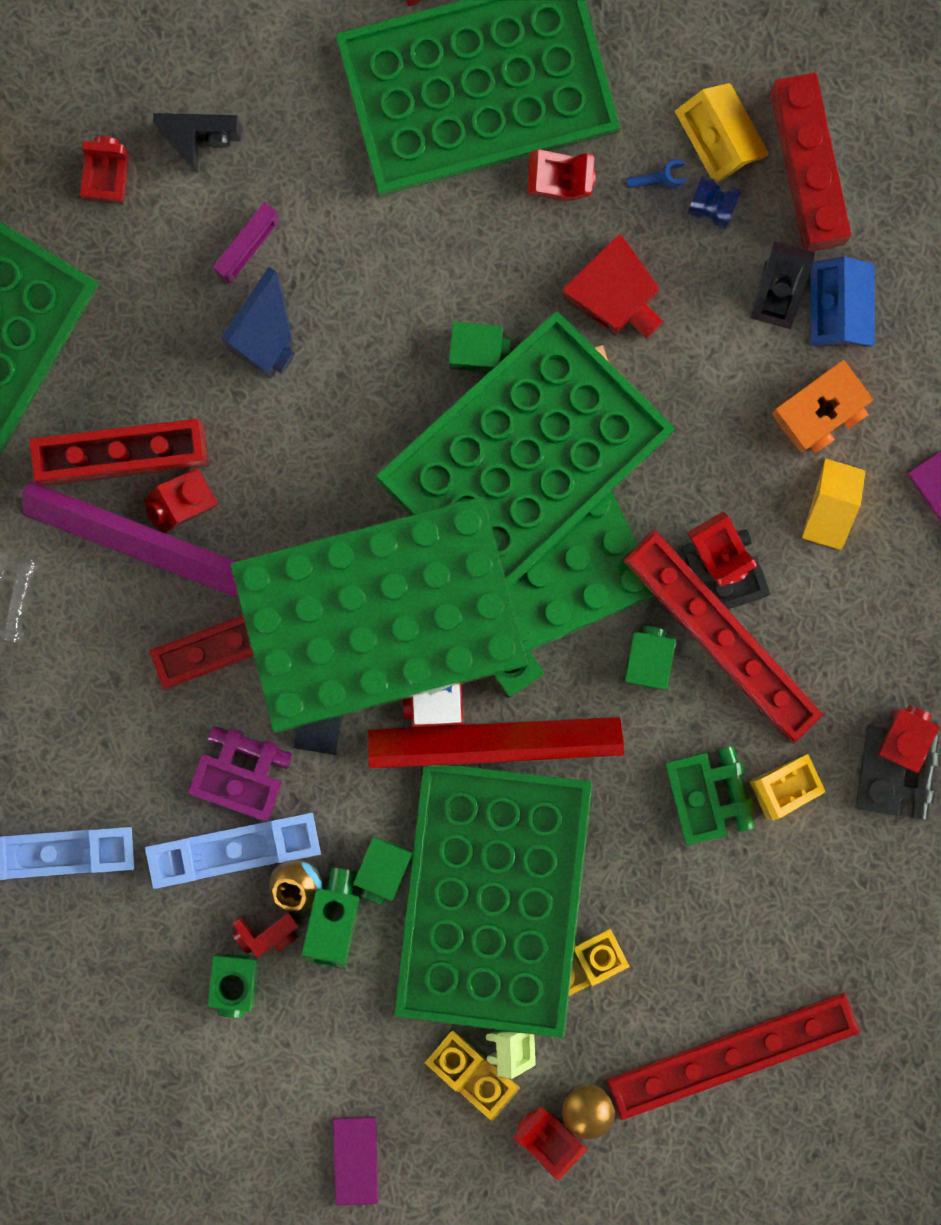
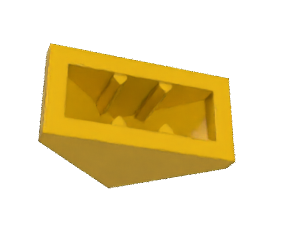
M825 458L801 539L838 550L843 549L861 506L866 470Z
M809 754L749 780L766 819L772 821L780 819L826 792Z

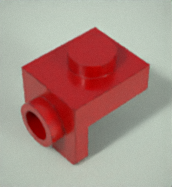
M105 136L94 137V142L82 141L81 150L85 158L80 197L82 200L124 204L130 157L125 146L119 144V140Z
M539 149L530 152L527 194L561 201H575L592 194V188L596 179L593 154L584 153L572 157Z
M199 468L156 486L144 499L149 520L165 534L171 533L178 525L196 518L218 505Z
M724 511L687 532L707 573L720 586L741 581L750 570L757 566L754 558L746 551L731 519Z
M908 705L906 710L902 708L894 709L891 716L894 719L877 755L914 773H919L940 726L929 722L932 717L931 714Z
M288 912L257 936L245 918L241 916L232 923L237 930L232 935L246 954L253 951L258 958L273 946L277 952H280L296 940L298 935L294 930L301 925V922L294 913Z
M543 1107L528 1113L518 1125L519 1131L513 1137L518 1145L526 1148L557 1180H560L588 1150L561 1120Z

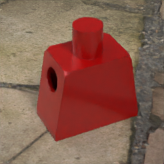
M620 233L562 290V297L568 303L615 336L630 323L645 339H648L664 322L648 306L657 296L659 287Z

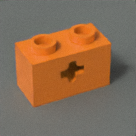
M842 360L776 408L771 415L800 454L809 448L816 454L835 440L831 432L844 423L849 430L867 417L869 414L865 407L874 399L845 360ZM819 403L822 406L828 403L833 406L834 409L829 414L830 418L827 415L822 418L817 416L815 412L820 408Z

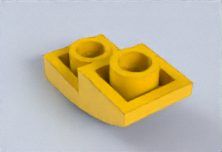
M610 928L575 944L569 996L588 986H594L630 967Z
M453 1030L425 1062L453 1090L460 1092L489 1120H494L520 1089L511 1079L498 1076L497 1067L490 1064L487 1058Z

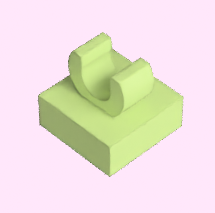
M494 1030L486 1035V1040L496 1042L497 1052L488 1055L487 1061L490 1064L497 1065L498 1076L513 1079L535 1066L534 1034Z

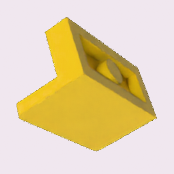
M730 83L703 89L675 110L679 121L713 183L720 182L744 165L759 161L769 155L765 144Z

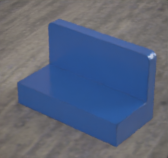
M845 256L813 262L810 271L811 345L832 346L849 343L864 347L874 346V265Z

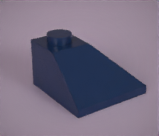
M270 267L267 268L221 337L230 352L269 378H272L276 371L282 374L295 356V352L290 350L294 345L283 286L276 271Z

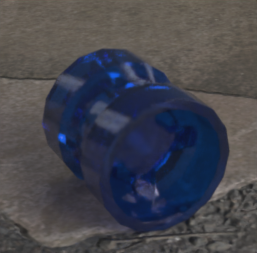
M703 175L687 214L696 218L705 216L712 219L714 225L726 229L742 190L733 186L724 188L717 185L715 179Z

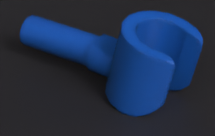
M675 159L670 161L662 171L627 178L628 188L662 183L668 188H678L687 178L676 180L670 176L669 169L682 168L685 163L682 160Z

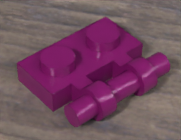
M213 726L208 742L222 747L219 758L207 754L201 755L188 794L269 822L283 781L268 776L270 767L275 765L288 769L293 754L278 749V744L266 740L265 743H261L242 736L243 732L230 728L227 731ZM238 752L258 759L255 770L252 771L232 764L235 753Z

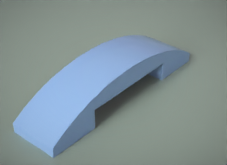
M313 813L145 847L153 889L321 855Z
M132 827L0 836V880L135 869Z

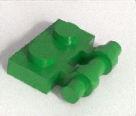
M734 746L718 749L722 766L712 769L710 768L707 753L664 763L686 846L728 836L724 823L725 818L735 816L739 832L755 828L751 814L752 811H755L752 798H747L742 774H745L742 761L738 762ZM725 779L731 803L720 806L714 782Z

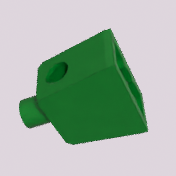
M331 868L327 890H316L302 952L304 961L346 970L360 904L359 897L352 895L356 872L341 868ZM330 903L343 906L340 920L329 921L327 919Z

